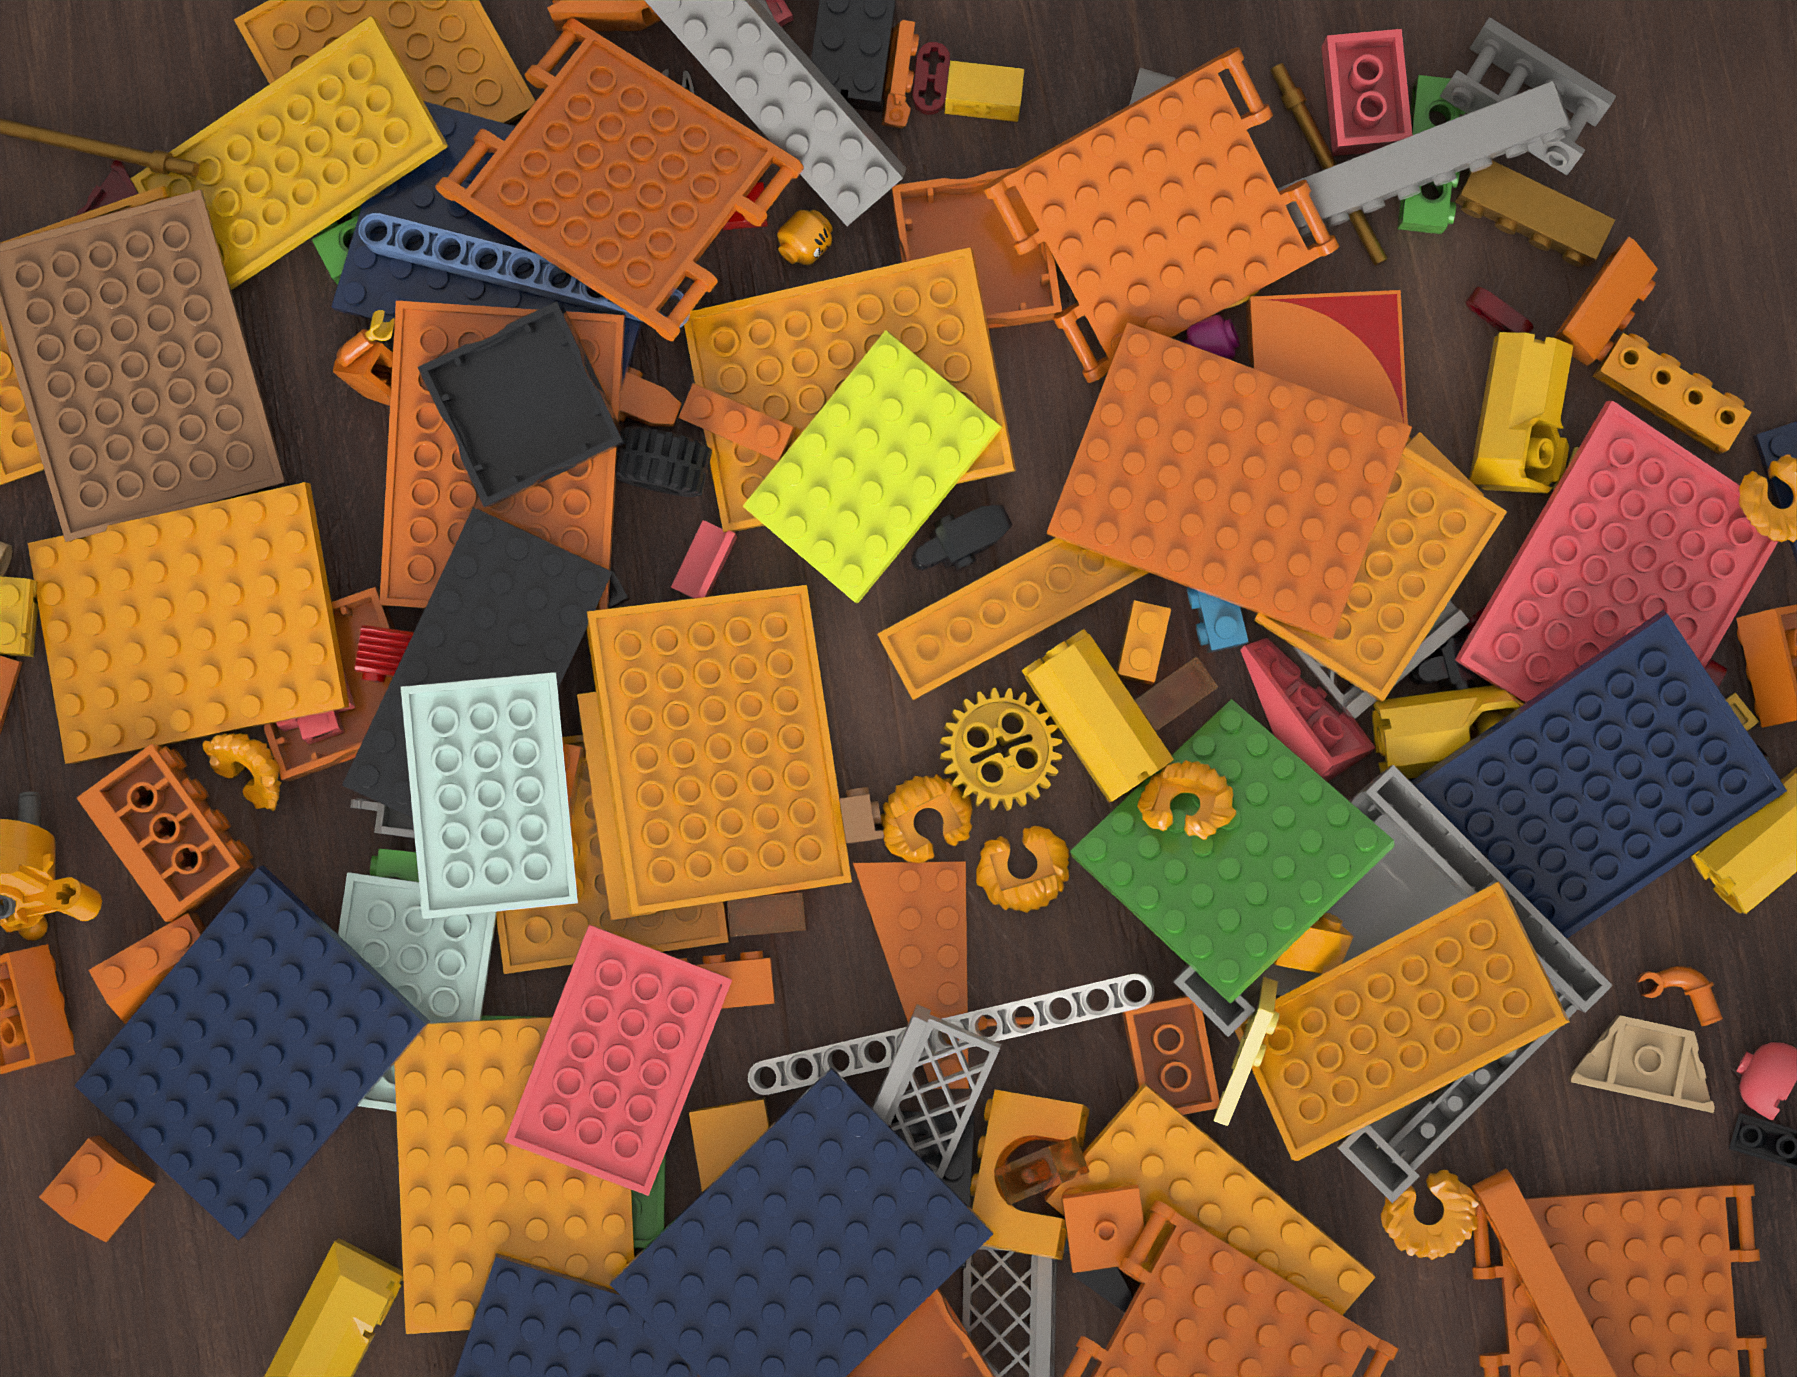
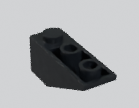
M1739 1113L1729 1149L1797 1169L1796 1129Z

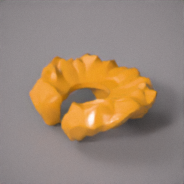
M1785 455L1779 460L1770 463L1768 476L1769 479L1777 476L1791 487L1793 491L1792 504L1786 509H1779L1773 506L1767 495V479L1758 475L1757 472L1751 471L1748 475L1744 476L1739 487V505L1758 533L1767 536L1773 541L1784 542L1789 540L1794 542L1797 540V458Z
M241 733L216 735L211 741L205 740L203 742V750L210 758V767L214 772L230 779L238 776L244 767H247L254 778L244 786V797L252 802L256 809L276 810L281 782L278 781L280 767L277 761L273 760L274 756L271 755V751L267 748L266 743L255 739L250 740L248 734Z
M1185 760L1182 764L1177 762L1163 767L1160 773L1151 777L1150 783L1145 786V791L1141 793L1137 805L1142 813L1143 820L1149 827L1165 831L1174 822L1170 809L1173 798L1181 793L1194 794L1200 800V808L1193 816L1186 815L1184 830L1188 836L1195 835L1203 840L1215 834L1217 828L1229 824L1236 815V810L1232 807L1233 788L1227 785L1225 775L1220 777L1215 768L1212 769L1208 764H1201L1198 761L1190 762Z
M937 774L934 778L930 776H915L911 780H905L903 784L896 786L895 792L888 795V802L883 804L885 813L880 816L885 846L891 854L900 856L908 862L924 863L928 859H933V844L925 837L919 835L914 828L916 814L925 808L935 809L942 815L944 821L943 836L947 844L956 846L959 841H966L970 837L969 832L973 826L970 822L973 810L970 796L964 799L962 797L963 793L958 786H951L953 781L950 778L943 779Z
M1040 826L1023 829L1022 843L1037 859L1035 873L1026 879L1016 878L1008 870L1007 862L1010 855V844L1006 838L999 836L996 840H988L984 843V848L980 851L981 860L976 869V883L984 888L993 905L999 904L1004 910L1011 908L1015 911L1020 910L1028 913L1030 910H1039L1040 907L1048 906L1050 900L1056 899L1058 892L1064 890L1063 882L1069 879L1067 868L1069 865V850L1064 840L1055 836L1051 830Z
M1448 1170L1429 1173L1426 1179L1427 1187L1440 1199L1444 1208L1442 1218L1435 1224L1425 1225L1416 1219L1414 1215L1416 1192L1411 1185L1393 1203L1385 1197V1205L1380 1215L1382 1226L1389 1233V1237L1394 1239L1397 1248L1400 1251L1406 1250L1409 1256L1416 1254L1419 1258L1427 1256L1431 1260L1438 1256L1444 1257L1448 1253H1454L1459 1246H1462L1465 1239L1470 1240L1472 1231L1477 1229L1476 1207L1479 1204V1199L1471 1188L1458 1180V1176L1449 1173Z

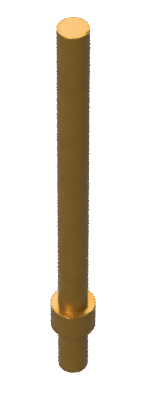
M1283 63L1276 65L1270 71L1283 94L1281 100L1287 111L1293 112L1323 170L1336 166L1337 163L1305 105L1307 99L1301 87L1296 88ZM1362 209L1348 214L1374 266L1386 261L1388 258Z
M0 118V134L150 167L152 172L164 175L172 172L196 177L199 172V164L197 162L174 158L172 153L154 150L152 153Z

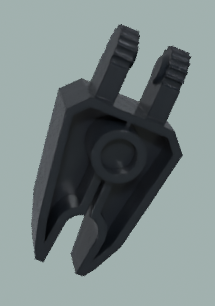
M1003 505L981 506L956 519L953 514H950L934 522L935 529L929 535L930 541L916 548V551L911 555V565L914 566V569L923 571L924 569L927 570L928 567L932 568L943 563L945 569L955 566L958 571L976 562L977 560L974 555L992 547L1012 527V523Z
M1460 635L1449 638L1440 646V649L1435 650L1431 654V659L1420 662L1418 666L1409 672L1408 678L1411 679L1410 681L1413 684L1417 685L1438 681L1440 688L1451 685L1453 691L1474 687L1473 679L1480 678V676L1455 661L1465 643L1462 642Z

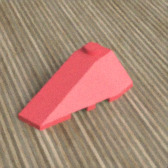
M1268 638L1244 645L1240 650L1274 736L1324 780L1329 782L1376 748L1357 721L1347 716L1343 711L1339 713L1324 699L1328 694L1320 686L1314 689L1300 677V668Z

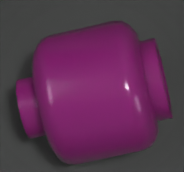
M1214 314L1191 325L1187 329L1188 339L1182 340L1183 343L1229 360L1234 358L1236 348L1240 347L1239 337L1231 319L1225 320L1219 314Z

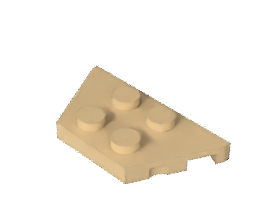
M1616 1015L1568 1078V1082L1710 1113H1714L1715 1109L1705 1079L1707 1077L1704 1065L1698 1055L1699 1047L1695 1032L1626 1016Z

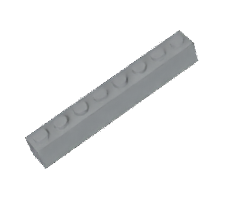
M1551 81L1277 188L1279 192L1298 181L1307 180L1311 188L1309 195L1323 223L1327 222L1329 227H1333L1350 220L1348 214L1363 209L1365 214L1383 208L1385 206L1384 200L1398 195L1399 200L1417 195L1421 192L1419 187L1433 181L1435 186L1451 182L1457 178L1455 173L1470 168L1471 172L1485 169L1493 164L1492 158L1506 154L1507 158L1519 156L1529 151L1527 145L1542 140L1543 144H1549L1565 137L1564 131L1572 127L1558 87L1554 81ZM1296 201L1285 205L1301 238L1312 235Z

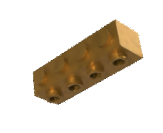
M1493 160V164L1485 169L1476 172L1469 171L1455 200L1457 204L1462 205L1461 210L1464 213L1475 218L1487 217L1496 222L1495 227L1512 235L1518 232L1530 238L1528 242L1538 249L1549 251L1551 248L1563 254L1562 259L1574 266L1583 267V265L1589 267L1596 261L1615 219Z

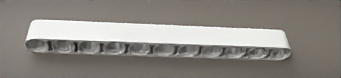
M1130 974L942 1018V1020L996 1042L1144 1007L1153 999L1155 994L1154 985L1143 974ZM1132 980H1139L1146 987V996L1140 1002L1131 1001L1126 994V987ZM1095 989L1104 990L1109 997L1108 1006L1102 1011L1095 1010L1089 1003L1090 993ZM1059 997L1067 999L1072 1007L1071 1014L1066 1019H1059L1052 1012L1053 1002ZM1021 1006L1029 1007L1034 1013V1022L1028 1028L1019 1026L1015 1020L1016 1011ZM984 1015L992 1016L997 1022V1030L993 1036L987 1037L983 1035L978 1028L979 1020ZM907 1027L760 1061L750 1068L748 1083L756 1093L769 1095L812 1085L831 1067L841 1077L889 1067ZM935 1028L932 1029L928 1040L934 1053L953 1046L943 1040L942 1031ZM959 1039L958 1042H959V1044H960V1043L965 1042V1041ZM874 1041L881 1042L886 1048V1056L881 1062H876L870 1058L869 1046ZM925 1047L920 1058L928 1055ZM838 1049L845 1051L849 1056L850 1063L844 1071L838 1070L832 1063L833 1054ZM801 1058L808 1059L813 1066L812 1075L808 1079L801 1078L796 1072V1064ZM766 1066L772 1068L776 1074V1082L771 1088L764 1086L760 1081V1072Z

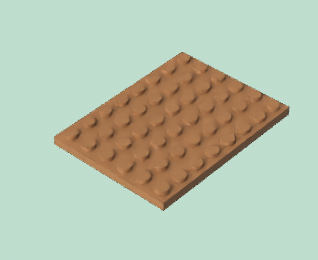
M203 190L189 192L0 243V320L65 542L104 532L108 525L208 504L286 482Z

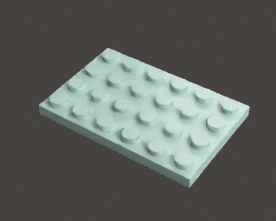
M556 672L401 687L422 919L578 903Z
M347 872L338 935L431 1021L430 1023L481 1020L497 911L422 919L419 882ZM394 1065L358 1106L396 1111Z

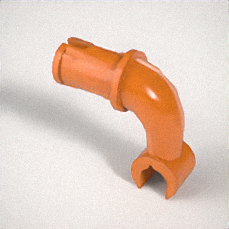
M1675 966L1658 973L1643 972L1636 979L1637 982H1641L1650 978L1656 983L1650 992L1641 994L1648 998L1659 996L1663 989L1667 987H1682L1685 990V995H1689L1701 1026H1706L1723 1019L1711 989L1714 986L1713 981L1709 982L1701 972L1691 967Z

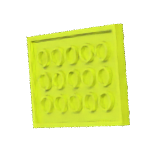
M885 330L749 497L743 507L851 600L859 603L1002 429V426Z

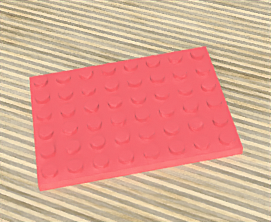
M1606 401L1455 658V661L1494 686L1508 691L1525 704L1664 610L1705 668L1779 541H1773L1767 536L1758 533L1755 526L1747 519L1739 505L1740 485L1614 401Z

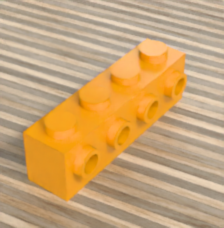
M1623 333L1615 339L1612 349L1593 374L1594 378L1718 455L1729 450L1752 413L1744 408V401L1731 393L1723 395L1713 389V383L1705 376L1698 373L1691 375L1679 368L1681 363L1674 357L1665 353L1658 355L1648 348L1649 343L1636 334L1630 333L1626 335Z

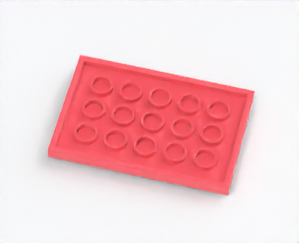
M588 925L504 1142L649 1196L732 979L595 926Z

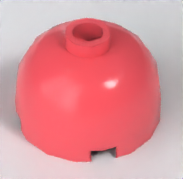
M1771 1042L1760 1046L1754 1054L1746 1052L1736 1069V1072L1742 1074L1739 1084L1741 1097L1750 1108L1770 1120L1776 1117L1780 1111L1777 1108L1780 1100L1787 1099L1797 1081V1048L1785 1043Z

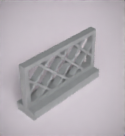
M1450 600L1395 684L1470 621L1461 609H1457ZM1293 648L1338 702L1337 705L1347 716L1355 719L1377 701V699L1354 684L1344 693H1341L1334 684L1335 672L1328 668L1327 676L1320 667L1326 666L1315 661L1298 648Z
M917 1004L872 1108L894 1131L902 1128L909 1146L919 1156L918 1150L937 1143L943 1156L938 1167L931 1164L928 1165L942 1179L997 1057L1001 1044L930 1015V1009ZM935 1028L947 1033L953 1046L934 1053L928 1040L932 1029ZM957 1038H958V1039H961V1040H963V1041H965V1042H962V1043L959 1044ZM972 1046L989 1051L984 1063L969 1068L962 1050ZM925 1047L928 1055L920 1058ZM956 1053L963 1070L944 1077L937 1059ZM931 1062L938 1080L919 1086L913 1072L916 1067ZM980 1072L975 1082L973 1074ZM967 1077L972 1089L970 1096L954 1101L948 1083ZM910 1081L913 1089L906 1091V1088ZM941 1086L948 1104L929 1110L923 1092ZM916 1095L924 1113L904 1119L899 1104L901 1100ZM965 1105V1108L962 1114L960 1115L958 1108ZM952 1110L957 1126L953 1130L940 1134L933 1117ZM895 1114H896V1117H897V1119H898L899 1122H896V1123L891 1124V1122H892V1120H893V1118H894V1116H895ZM927 1119L934 1137L915 1143L908 1126ZM950 1139L946 1148L943 1141Z
M981 1246L979 1250H988L998 1263L983 1276L973 1265V1254L967 1259L966 1269L964 1268L962 1324L971 1337V1331L982 1322L997 1338L983 1352L980 1351L996 1377H1004L1003 1375L1017 1362L1029 1373V1377H1055L1057 1259L1031 1255V1269L1020 1277L1006 1262L1014 1251H1009L1002 1257L996 1250L1003 1249ZM1001 1265L1017 1281L1003 1295L987 1280ZM973 1274L979 1279L974 1286H972ZM1030 1275L1031 1288L1024 1281ZM981 1284L997 1299L983 1314L972 1303V1293ZM1019 1285L1031 1297L1030 1307L1021 1316L1005 1300ZM1000 1303L1015 1318V1321L1002 1334L986 1318ZM973 1312L978 1319L971 1325ZM1029 1313H1030V1326H1029V1325L1026 1323V1321L1024 1320V1318H1025ZM1018 1323L1030 1335V1345L1020 1354L1004 1338ZM998 1342H1001L1015 1358L1001 1372L985 1356ZM1028 1351H1029V1364H1028V1363L1024 1360V1358H1023V1356H1024Z

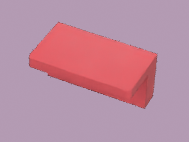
M703 520L671 588L693 599L709 597L737 539L736 533L730 530L724 533L723 529Z

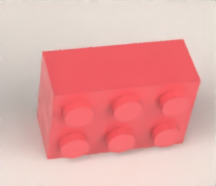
M1402 29L1327 35L1321 48L1332 155L1369 153L1413 136Z

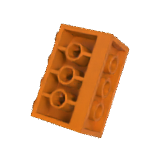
M150 744L79 795L77 800L165 922H173L186 913H193L254 869L249 861L253 858V855L242 840L235 841L227 831L231 825L225 815L219 809L214 811L205 800L209 797V794L201 782L196 778L191 780L186 774L184 768L187 766V763L175 748L170 750L167 746ZM150 791L153 792L154 795L153 802L151 805H149L147 802L148 794L150 793ZM172 822H175L176 829L172 836L169 833V826ZM193 853H197L198 855V863L196 866H192L191 864V856Z

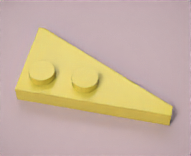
M1263 976L1259 987L1258 1007L1248 1018L1231 1067L1233 1072L1225 1091L1222 1092L1213 1121L1226 1126L1229 1125L1252 1066L1259 1067L1266 1050V1045L1262 1044L1266 1033L1273 1034L1280 1014L1274 1011L1278 981Z

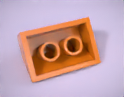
M1628 237L1612 251L1553 336V338L1573 345L1572 356L1586 366L1596 359L1600 362L1603 361L1614 345L1609 340L1617 328L1623 331L1634 317L1635 312L1630 309L1639 298L1644 301L1656 285L1652 277L1658 268L1634 239Z
M1797 604L1737 617V636L1740 644L1743 646L1747 663L1746 674L1752 684L1755 697L1754 708L1762 728L1797 721Z
M197 912L186 913L88 970L106 1003L125 1025L205 931L206 927Z
M48 944L0 955V1074L75 1055L73 1047L74 1036L68 1026L64 1010L65 1000L59 990L55 974L56 963L50 954Z

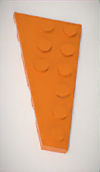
M966 861L853 863L908 1023L917 1004L930 1009V1015L940 1019L968 1013ZM942 1032L943 1040L947 1044L953 1045L949 1035ZM967 1048V1049L962 1050V1052H963V1054H964V1056H965V1059H966V1061H967V1063H968V1048ZM956 1053L937 1059L944 1077L963 1070ZM932 1063L923 1064L928 1082L938 1080ZM967 1077L948 1083L949 1089H969V1082Z

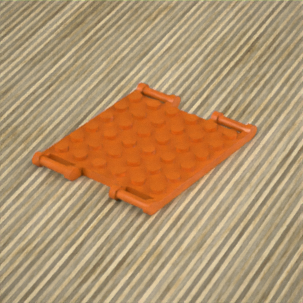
M569 18L562 26V34L537 65H531L525 73V78L533 86L545 89L541 96L505 141L485 129H480L474 137L475 143L449 176L442 177L435 188L446 199L456 201L645 322L663 338L674 341L680 333V325L705 292H711L718 282L712 273L696 264V262L735 211L741 213L751 224L761 226L767 218V210L792 178H797L804 167L794 156L584 24ZM574 42H581L582 44L556 77L551 75L550 72ZM487 152L494 153L467 189L460 186ZM774 163L780 170L758 199L752 202L746 198L769 166ZM687 276L693 280L694 283L669 316L665 317L660 314L659 311L683 279Z
M1239 47L1226 51L983 187L987 198L993 199L1015 240L1013 246L1017 254H1025L1034 249L1038 244L1046 241L1078 302L1062 310V313L1055 315L1053 320L1058 329H1063L1084 367L1082 374L1088 383L1099 380L1109 371L1127 322L1172 338L1188 329L1191 325L1218 313L1321 256H1326L1339 248L1335 236L1329 234L1309 195L1311 188L1307 180L1298 181L1278 192L1247 129L1269 120L1273 113L1268 104H1263L1242 62L1244 56ZM1224 69H1229L1250 110L1242 116H1239L1218 74ZM1014 185L1017 187L1038 226L1037 229L1029 233L1006 193L1007 189ZM1292 201H1296L1316 240L1315 243L1307 247L1285 206ZM1084 315L1107 355L1098 361L1076 323V320Z
M1740 1183L1524 1198L1616 1377H1740L1738 1350H1748L1750 1377H1766L1763 1349L1767 1348L1766 1336H1736L1731 1262L1760 1261L1759 1248H1755L1751 1196H1755L1754 1184ZM1726 1197H1736L1740 1248L1730 1249ZM1479 1203L1476 1207L1477 1229L1473 1230L1476 1266L1472 1267L1473 1279L1482 1280L1501 1277L1507 1352L1479 1354V1365L1484 1368V1377H1499V1367L1508 1365L1509 1377H1569L1500 1242V1264L1491 1265L1488 1219Z
M1155 1200L1149 1210L1152 1215L1129 1257H1124L1118 1267L1123 1273L1141 1283L1106 1349H1103L1094 1341L1080 1336L1075 1345L1078 1350L1063 1377H1081L1091 1357L1097 1360L1098 1363L1090 1377H1352L1367 1347L1373 1350L1375 1354L1363 1377H1380L1388 1361L1394 1360L1398 1349L1181 1216L1168 1205ZM1166 1222L1172 1228L1147 1271L1141 1265Z

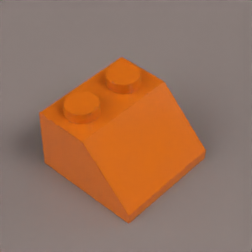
M97 1135L86 1140L39 1198L69 1223L104 1242H108L155 1186L156 1182L104 1138Z

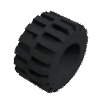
M635 426L621 428L628 442L618 446L615 472L617 480L643 489L676 496L696 497L703 494L712 454L711 448L695 439L670 432Z

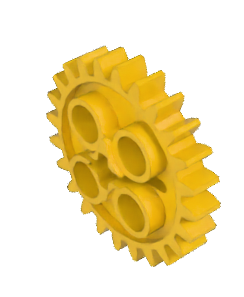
M992 688L990 699L986 700L981 692H977V704L974 705L971 701L965 699L962 704L966 712L963 713L954 709L951 714L958 723H946L944 729L952 734V736L942 737L940 740L942 745L950 747V750L940 755V759L951 760V764L945 768L944 774L955 773L957 777L951 786L957 787L963 784L966 787L962 795L964 799L971 793L976 794V806H979L986 798L989 799L990 810H994L998 802L1003 801V805L1006 811H1008L1012 807L1013 799H1016L1018 804L1024 807L1027 804L1025 794L1028 793L1036 800L1040 796L1036 786L1048 789L1051 784L1045 775L1056 776L1058 770L1050 764L1062 759L1061 754L1053 752V748L1061 745L1062 740L1051 738V734L1058 729V726L1056 724L1046 725L1045 721L1050 716L1048 711L1040 715L1036 712L1040 704L1039 700L1033 702L1030 706L1025 704L1027 697L1025 692L1021 694L1018 700L1013 699L1011 688H1008L1003 698L999 697L996 688ZM1008 716L1016 718L1021 726L1020 732L1016 734L1007 733L1002 727V719ZM971 730L981 731L986 737V745L980 748L971 746L967 741V733ZM1026 735L1032 737V741L1011 747L1005 754V758H1003L1001 753H996L977 763L970 762L971 757L993 750L997 741H999L1001 746H1005ZM1019 751L1031 753L1035 760L1034 767L1030 769L1020 767L1016 761V754ZM988 764L996 766L1000 771V780L994 783L987 782L982 777V767Z

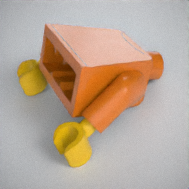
M378 310L373 313L369 330H361L340 347L336 354L333 373L362 396L390 406L393 352L382 343L376 342V340L386 341L391 338L395 319L383 322L385 311Z

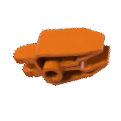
M629 367L621 390L619 421L624 422L626 417L651 427H673L682 403L666 388L642 379V372Z

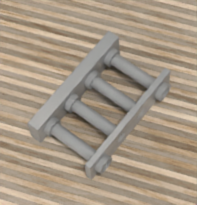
M1489 17L1469 48L1479 54L1467 75L1456 70L1440 97L1469 114L1515 96L1523 82L1532 88H1536L1554 81L1558 87L1565 109L1574 113L1570 120L1572 128L1565 130V137L1549 144H1543V141L1539 140L1527 146L1528 152L1548 163L1551 167L1568 175L1585 151L1575 141L1586 122L1595 127L1612 105L1616 95ZM1491 63L1511 74L1499 95L1479 84Z

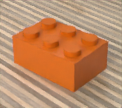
M1187 995L1152 1001L1144 1007L1122 1012L1137 1090L1145 1082L1183 1115L1217 1109L1220 1100L1203 1011Z

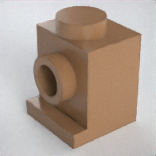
M869 788L846 790L847 797L840 798L846 844L883 839V830L875 831L874 824L881 823L878 801H870Z

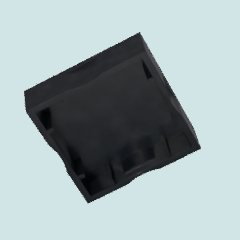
M558 301L506 325L491 337L479 342L465 344L418 367L440 416L455 436L460 451V458L484 507H491L628 442L563 303Z

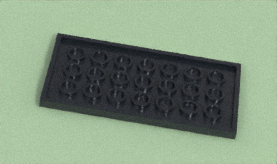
M473 507L342 786L413 818L401 687L556 672L558 689L588 626L587 611H595L613 572Z

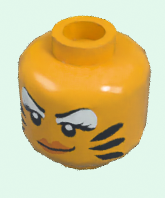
M813 209L811 211L799 210L779 228L777 237L781 246L778 250L783 258L791 264L798 262L803 265H810L831 246V232L833 228L820 212Z

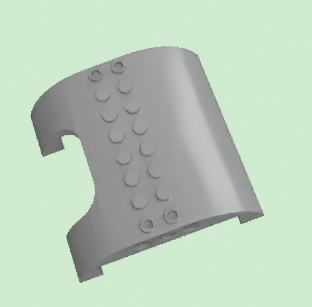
M1394 765L1383 771L1349 800L1394 840L1395 846L1326 912L1340 918L1343 921L1342 926L1354 936L1342 964L1494 883L1500 882L1503 884L1568 1019L1577 1010L1586 1013L1613 986ZM1273 963L1231 1004L1188 964L1185 965L1173 982L1229 1037L1255 1011L1253 1006L1258 1003L1259 987L1263 976L1278 981L1276 995L1282 996L1322 974L1277 966ZM1557 1029L1340 1139L1337 1148L1393 1203L1420 1177L1415 1170Z

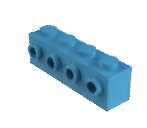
M1187 587L1191 609H1197L1200 623L1195 624L1200 646L1206 645L1207 653L1245 645L1248 642L1240 606Z

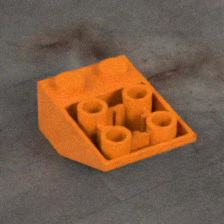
M553 0V5L547 7L557 31H562V26L569 18L579 21L593 31H641L662 20L645 0Z

